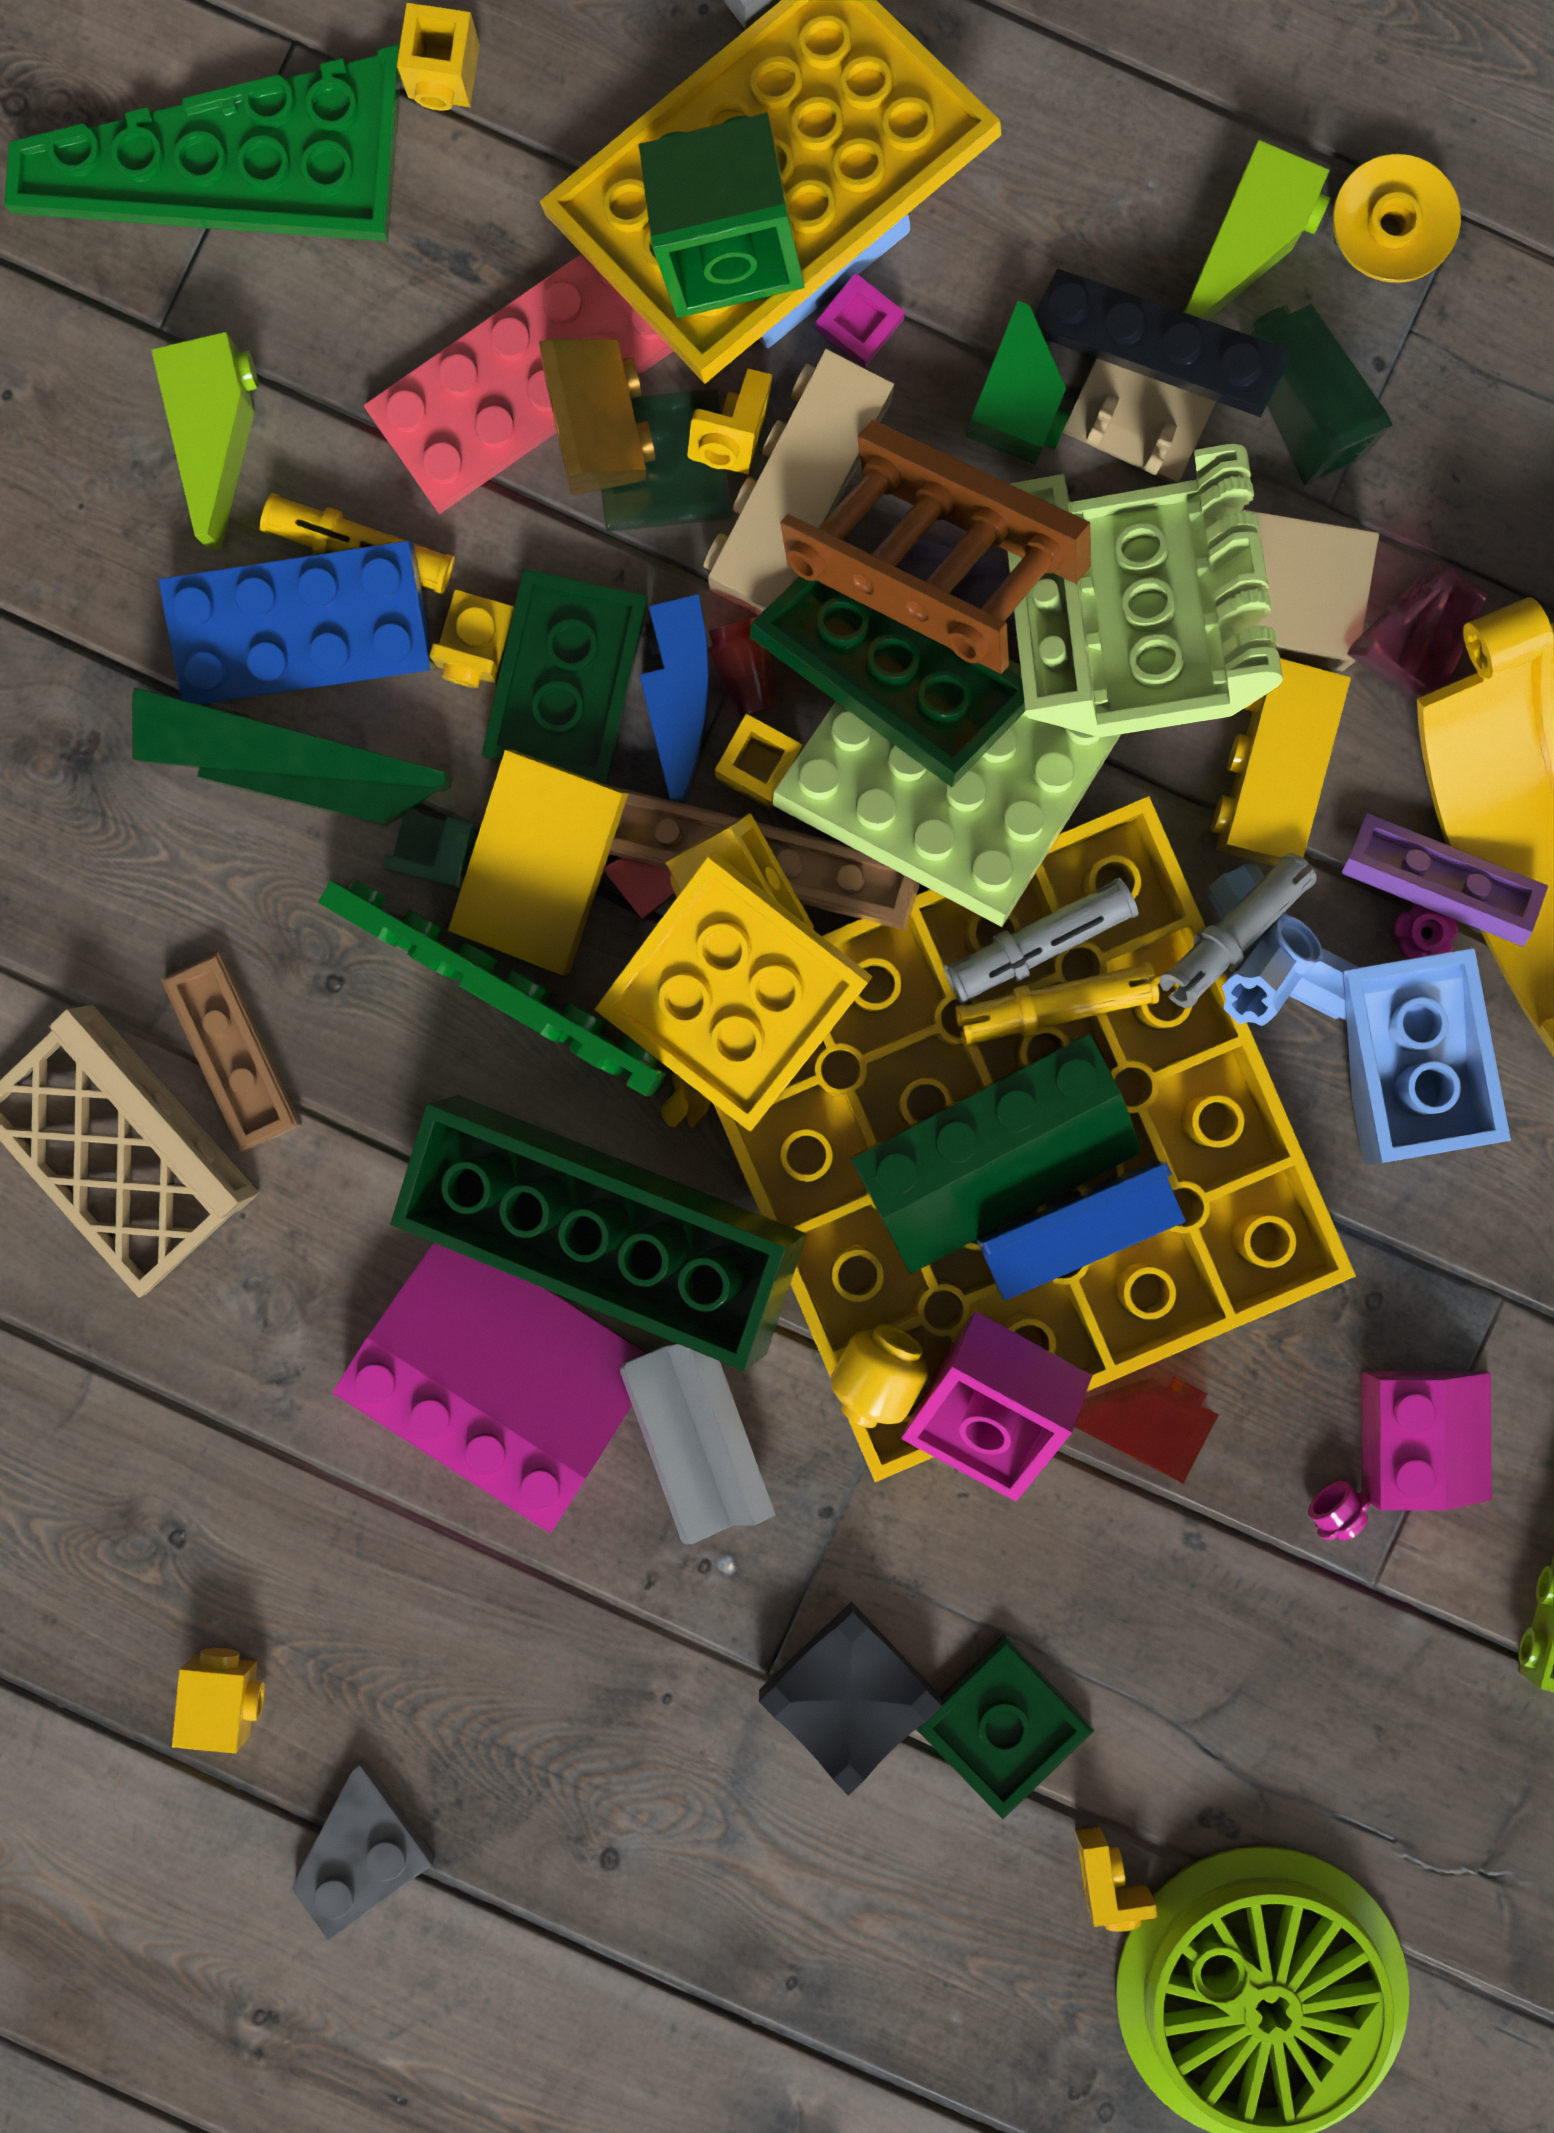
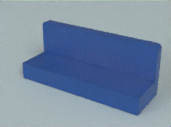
M1155 1160L978 1238L976 1241L1002 1300L1006 1301L1186 1222L1167 1177L1172 1175L1167 1162Z

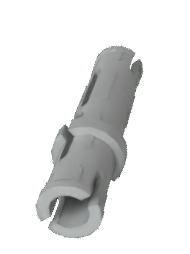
M1294 853L1285 854L1279 860V863L1215 926L1209 925L1207 928L1204 927L1194 937V947L1160 977L1163 991L1169 990L1175 983L1180 985L1168 997L1177 1005L1190 1008L1222 974L1233 973L1243 963V953L1306 890L1316 883L1317 878L1313 869L1308 870L1300 879L1296 877L1309 863Z
M1118 877L1112 883L1067 906L1059 908L1055 912L1012 934L1007 930L993 936L994 943L951 965L943 966L945 976L958 1001L963 1005L977 995L1011 978L1019 982L1029 977L1028 969L1083 943L1085 940L1129 918L1138 916L1136 902L1125 882Z

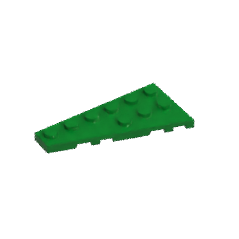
M397 44L377 49V56L345 63L343 58L321 63V70L285 79L277 74L182 98V105L151 112L148 107L126 112V119L90 128L82 123L10 141L8 146L4 206L11 214L388 242L401 77L397 68L400 46Z
M353 878L347 888L339 883L329 881L317 903L389 945L404 949L408 952L407 955L425 967L447 978H454L460 981L459 987L556 1043L558 1041L561 1043L567 1042L571 1045L569 1049L571 1052L596 1068L602 1069L614 1076L616 1074H623L630 1078L626 1085L644 1096L658 1094L670 1072L658 1065L660 1061L629 1036L625 1035L620 1044L604 1035L603 1031L608 1023L603 1019L571 1003H568L565 1010L562 1011L547 1002L553 992L552 990L522 973L512 970L508 978H504L492 971L497 962L496 958L465 941L459 951L437 939L442 930L440 926L411 910L407 911L403 919L382 908L387 896L363 882Z

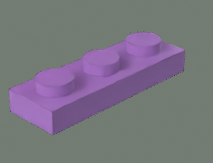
M1368 813L1359 828L1342 870L1344 875L1524 947L1533 932L1548 888L1546 884Z

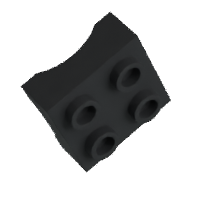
M852 1602L759 1689V1702L805 1746L848 1796L865 1781L876 1766L902 1740L928 1721L942 1707L939 1693Z

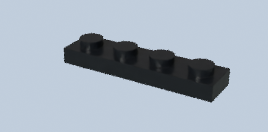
M1058 268L1034 313L1045 340L1260 418L1290 361L1288 350L1285 347Z

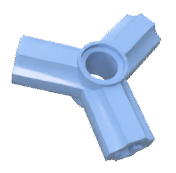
M1244 864L1234 871L1221 875L1209 887L1211 890L1209 899L1221 919L1265 877L1258 865ZM1284 912L1243 953V963L1231 973L1222 986L1226 1001L1223 1009L1239 1024L1253 1022L1261 1026L1265 1025L1278 1013L1289 996L1334 1019L1340 1017L1347 1021L1343 971L1360 967L1323 949L1319 940L1308 926Z

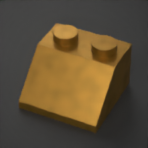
M548 339L539 341L544 377L570 495L574 496L645 481L646 467L644 462L654 461L655 452L648 421L636 423L631 398L642 396L634 357L622 359L618 340Z

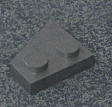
M365 1759L357 1763L352 1770L291 1888L328 1941L432 1866L436 1858Z

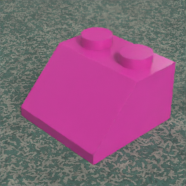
M975 1311L948 1349L907 1424L901 1439L1017 1502L1072 1434L1092 1375Z
M1361 1371L1362 1491L1369 1497L1370 1504L1379 1510H1450L1492 1500L1490 1372Z

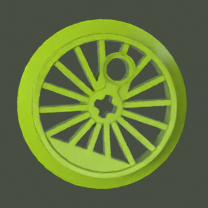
M1252 1846L1222 1851L1202 1858L1175 1874L1153 1894L1157 1917L1142 1920L1143 1924L1136 1929L1130 1930L1125 1940L1116 1978V2004L1120 2029L1128 2053L1141 2077L1165 2105L1188 2122L1210 2133H1316L1341 2121L1371 2096L1393 2065L1404 2037L1409 2012V1981L1404 1954L1392 1925L1377 1902L1359 1883L1331 1863L1313 1855L1281 1847ZM1284 1904L1270 1962L1261 1905ZM1246 1908L1252 1949L1234 1937L1223 1916ZM1303 1908L1323 1915L1292 1958ZM1341 1928L1356 1940L1314 1967ZM1181 1954L1189 1978L1172 1974ZM1225 1955L1230 1958L1227 1967L1221 1973L1216 1975L1201 1973L1204 1963L1210 1957ZM1366 1962L1368 1963L1372 1980L1327 1987ZM1166 1993L1213 2004V2006L1164 2013ZM1263 1999L1271 2004L1277 2001V2003L1273 2007L1265 2003H1262L1257 2007L1258 2003H1260ZM1361 2005L1354 2017L1327 2011ZM1213 2029L1176 2053L1171 2054L1166 2036ZM1314 2029L1340 2036L1335 2043H1332ZM1297 2038L1324 2057L1316 2069ZM1283 2043H1285L1307 2079V2082L1293 2102ZM1226 2049L1201 2086L1187 2075L1188 2072ZM1268 2056H1270L1278 2107L1256 2108ZM1248 2059L1238 2103L1235 2104L1219 2098Z

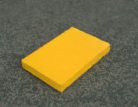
M505 750L448 931L557 974H569L629 793L518 751Z

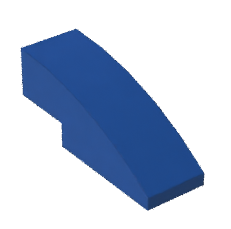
M699 594L649 606L664 669L639 675L671 801L686 804L698 770L707 729L710 693L708 644Z

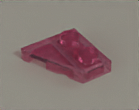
M1432 564L1350 646L1347 655L1417 706V698L1448 686L1465 647L1464 625L1478 618L1488 594L1453 565Z

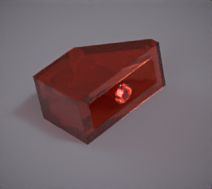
M1173 1375L1168 1386L1153 1378H1149L1085 1398L1074 1427L1184 1484L1219 1414L1203 1405L1208 1393Z

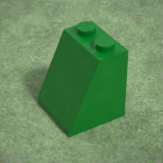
M768 112L751 117L735 116L724 121L722 124L690 132H670L657 140L639 144L652 247L677 318L805 288Z

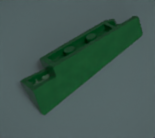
M134 688L132 759L135 761L150 764L199 768L197 777L206 781L387 826L404 816L405 811L435 793L448 790L452 785L453 778L442 770L147 690Z

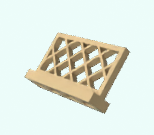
M94 1005L66 1009L49 1026L52 1031L0 1080V1103L12 1092L32 1093V1128L13 1127L0 1112V1142L137 1297L140 1298L149 1293L228 1218L249 1204L259 1194V1191ZM60 1046L76 1062L75 1087L47 1085V1058ZM33 1073L32 1084H22ZM90 1079L99 1089L90 1088ZM47 1095L75 1096V1131L46 1130ZM90 1097L109 1099L118 1110V1134L89 1132ZM132 1127L140 1134V1136L132 1135ZM24 1138H31V1146ZM46 1139L74 1141V1176L57 1175L45 1163ZM89 1142L118 1144L117 1179L88 1177ZM131 1145L150 1146L161 1158L160 1182L131 1180ZM174 1174L182 1183H174ZM66 1185L73 1186V1193L67 1188ZM88 1187L117 1189L116 1223L98 1222L87 1210ZM130 1190L160 1192L159 1226L130 1224ZM173 1193L193 1194L210 1215L195 1229L173 1227ZM108 1233H116L115 1241ZM129 1234L159 1236L158 1264L146 1275L129 1258ZM172 1238H185L172 1250Z

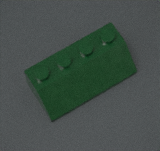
M1086 1034L1067 1042L854 1154L849 1159L907 1270L912 1274L1143 1151L1122 1093L1092 1036Z

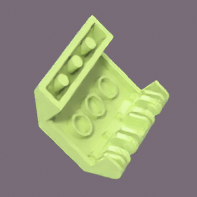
M1225 444L1194 450L1196 480L1074 502L1069 501L1064 474L1010 483L1027 493L1089 521L1091 533V567L1077 584L1054 573H1045L1014 610L1025 711L1028 718L1097 737H1106L1230 717L1282 683L1283 676L1280 657L1276 650L1278 645L1276 632L1270 626H1255L1262 621L1261 618L1267 617V614L1271 613L1272 605L1267 592L1269 586L1262 542L1258 531H1260L1256 514H1252V511L1245 512L1244 510L1240 512L1244 509V505H1249V502L1253 501L1254 496L1253 484L1250 479L1251 472L1248 452L1244 446ZM1008 551L1010 573L1022 558Z

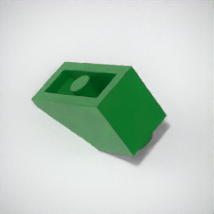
M1017 301L971 417L966 438L1036 465L1043 445L1056 450L1070 413L1058 409L1066 387L1033 311L1028 304Z

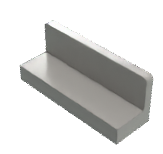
M672 1342L620 1365L619 1370L680 1539L684 1544L697 1543L731 1526L756 1525L776 1516L720 1361Z

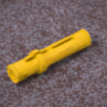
M273 492L265 503L260 520V531L268 534L272 533L313 548V555L365 548L367 545L378 546L407 541L395 535L344 519L341 510L327 507L325 511H321L285 499ZM308 523L350 538V541L343 542L303 528V524ZM414 543L421 586L433 589L436 593L444 594L452 575L455 556L445 555Z
M1144 962L1139 966L1031 991L1027 985L1013 988L1012 995L966 1006H956L958 1027L963 1026L964 1030L960 1033L965 1047H970L975 1043L1021 1033L1025 1039L1037 1036L1039 1028L1143 1004L1158 1003L1159 990L1157 981L1149 983V978L1155 976L1153 967L1150 962Z

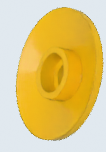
M1384 155L1362 164L1344 182L1336 197L1333 208V232L1344 257L1361 273L1383 282H1409L1431 273L1443 263L1452 251L1460 232V203L1451 182L1431 163L1411 155ZM1386 218L1395 220L1400 226V234L1393 236L1385 232L1381 227V220Z

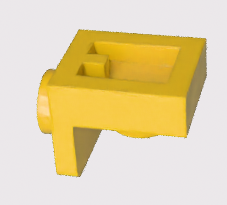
M747 368L740 394L728 392L722 415L702 409L694 411L690 426L687 454L689 459L705 463L715 469H728L749 475L767 414L772 374Z
M455 590L439 645L432 644L429 655L437 667L443 668L441 677L470 688H478L480 680L497 684L514 606Z
M1100 1827L1075 1830L1085 1904L1093 1926H1104L1105 1929L1115 1932L1130 1931L1140 1927L1143 1924L1142 1920L1156 1918V1903L1148 1886L1139 1885L1115 1889L1125 1886L1124 1867L1119 1847H1109Z

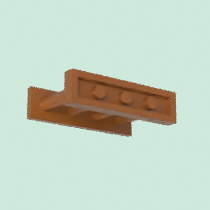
M872 419L857 436L863 478L820 527L816 528L790 514H787L781 520L780 525L787 565L800 577L808 581L817 580L951 648L961 659L969 663H980L1002 674L1009 666L1007 622L1005 620L1045 573H1054L1077 584L1091 567L1090 522ZM883 494L893 495L914 505L872 554L842 541ZM936 520H945L968 531L926 581L896 567ZM990 546L1001 547L1021 557L1022 560L980 609L950 594Z

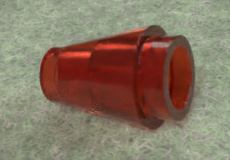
M757 617L709 631L713 646L707 648L734 704L737 706L739 716L776 706L772 694L774 689L770 652L750 638L751 622Z

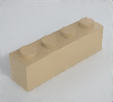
M825 349L817 367L808 363L805 365L791 394V399L798 402L787 424L780 420L776 421L764 444L762 455L769 458L758 480L751 476L746 479L736 498L733 511L740 514L732 532L729 536L720 532L707 554L703 567L711 571L708 576L710 591L760 615L799 577L787 565L780 522L787 514H790L819 528L836 509L861 462L857 436L872 419L879 423L882 422L892 402L894 383Z

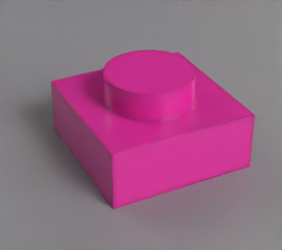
M854 273L818 318L815 330L865 369L903 322L905 311L857 273Z

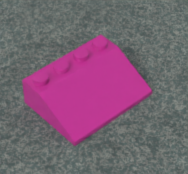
M433 1243L368 1335L332 1393L551 1534L632 1406L619 1370L620 1365L647 1352L554 1292Z

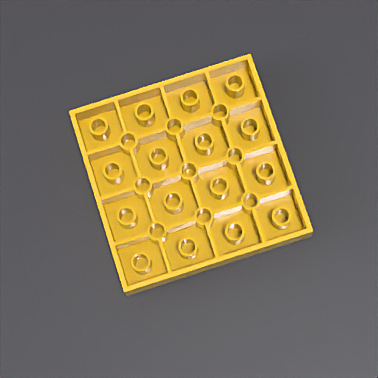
M1150 796L1059 834L1002 927L930 889L916 896L906 931L862 918L822 935L824 939L873 976L751 1132L714 1104L760 1214L807 1233L790 1285L830 1378L850 1339L861 1330H875L878 1325L883 1324L893 1326L912 1336L923 1348L921 1356L927 1363L928 1379L909 1414L902 1422L896 1424L877 1423L874 1428H867L849 1420L875 1482L933 1458L932 1455L904 1441L901 1437L948 1349L975 1311L1091 1374L1092 1378L1087 1391H1090L1356 1277L1247 1022L1239 1024L1223 1009L1226 1001L1222 986L1228 979L1227 975L1222 974L1190 1008L1179 1006L1168 997L1180 986L1179 984L1175 983L1167 991H1163L1161 988L1160 977L1194 947V937L1206 926ZM1118 877L1123 880L1136 902L1138 916L1129 918L1085 940L1083 943L1028 969L1029 977L1019 982L1011 978L977 995L963 1005L966 1006L1012 995V989L1015 987L1027 985L1031 991L1139 966L1144 962H1150L1153 967L1155 976L1149 978V983L1157 981L1159 1002L1039 1028L1038 1035L1024 1039L1021 1033L965 1047L960 1035L964 1031L963 1026L958 1027L956 1006L962 1004L951 989L943 966L951 965L994 943L993 936L1003 930H1007L1012 934L1055 912L1059 908L1067 906L1112 883ZM1090 1034L1122 1093L1143 1152L997 1229L1155 1160L1167 1162L1172 1173L1167 1179L1186 1222L1006 1301L1002 1300L976 1240L910 1274L849 1157L1079 1036Z

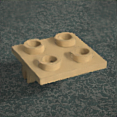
M1096 359L1063 433L1172 484L1179 483L1216 401Z

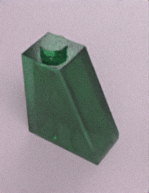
M1312 303L1292 313L1286 305L1261 316L1253 323L1255 330L1252 331L1250 336L1287 348L1290 361L1267 407L1304 486L1362 460L1393 424L1382 404Z

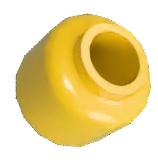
M885 1324L878 1325L875 1330L858 1331L850 1339L830 1379L834 1394L843 1403L840 1409L849 1420L867 1428H874L877 1423L896 1424L902 1422L909 1414L929 1375L927 1363L921 1356L923 1348L919 1342L904 1331Z

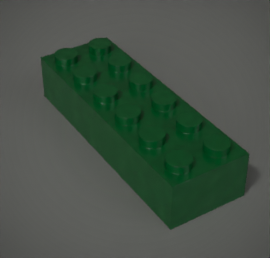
M460 1095L426 1104L390 1223L394 1227L742 1371L747 1370L768 1352L807 1237L805 1232Z

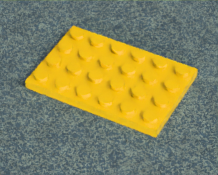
M781 0L540 200V204L547 218L705 384L1001 136V123L999 118L877 0ZM768 112L805 288L677 318L652 247L639 144L657 140L670 132H690L722 124L724 121L735 116L751 117Z

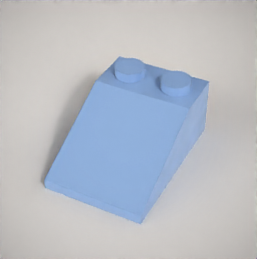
M1475 948L1343 971L1352 1104L1363 1163H1385L1511 1141Z

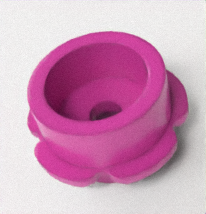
M1414 904L1409 913L1404 912L1398 917L1395 923L1394 934L1400 952L1409 960L1452 952V940L1458 935V926L1455 919ZM1424 927L1431 929V938L1424 939L1422 937L1421 931Z
M1345 1481L1334 1482L1326 1486L1313 1498L1308 1508V1515L1318 1528L1317 1535L1324 1540L1338 1538L1341 1541L1355 1537L1367 1524L1368 1515L1365 1511L1370 1504L1369 1497L1363 1491L1357 1493Z

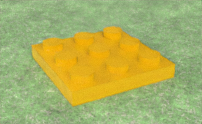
M713 852L706 858L594 1010L751 1132L873 976Z

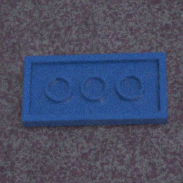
M414 541L158 579L180 698L187 702L200 705L435 670L434 662L429 657L432 647Z

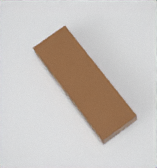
M218 952L161 978L162 984L239 1152H245L301 1126L302 1124L224 955Z

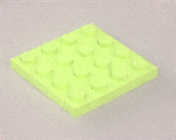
M1009 660L1007 668L1022 678L1020 665ZM835 702L775 789L773 806L1002 927L1121 734L1097 737L1028 718L1025 711L953 787H950L842 705Z

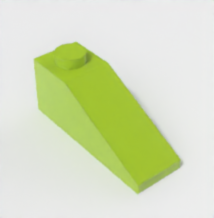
M1258 140L1243 171L1184 309V313L1209 321L1290 253L1303 231L1314 235L1330 201L1329 196L1320 193L1330 170Z
M227 332L151 349L194 535L209 551L223 547L255 413L250 391L259 389L256 369L249 351L240 352Z

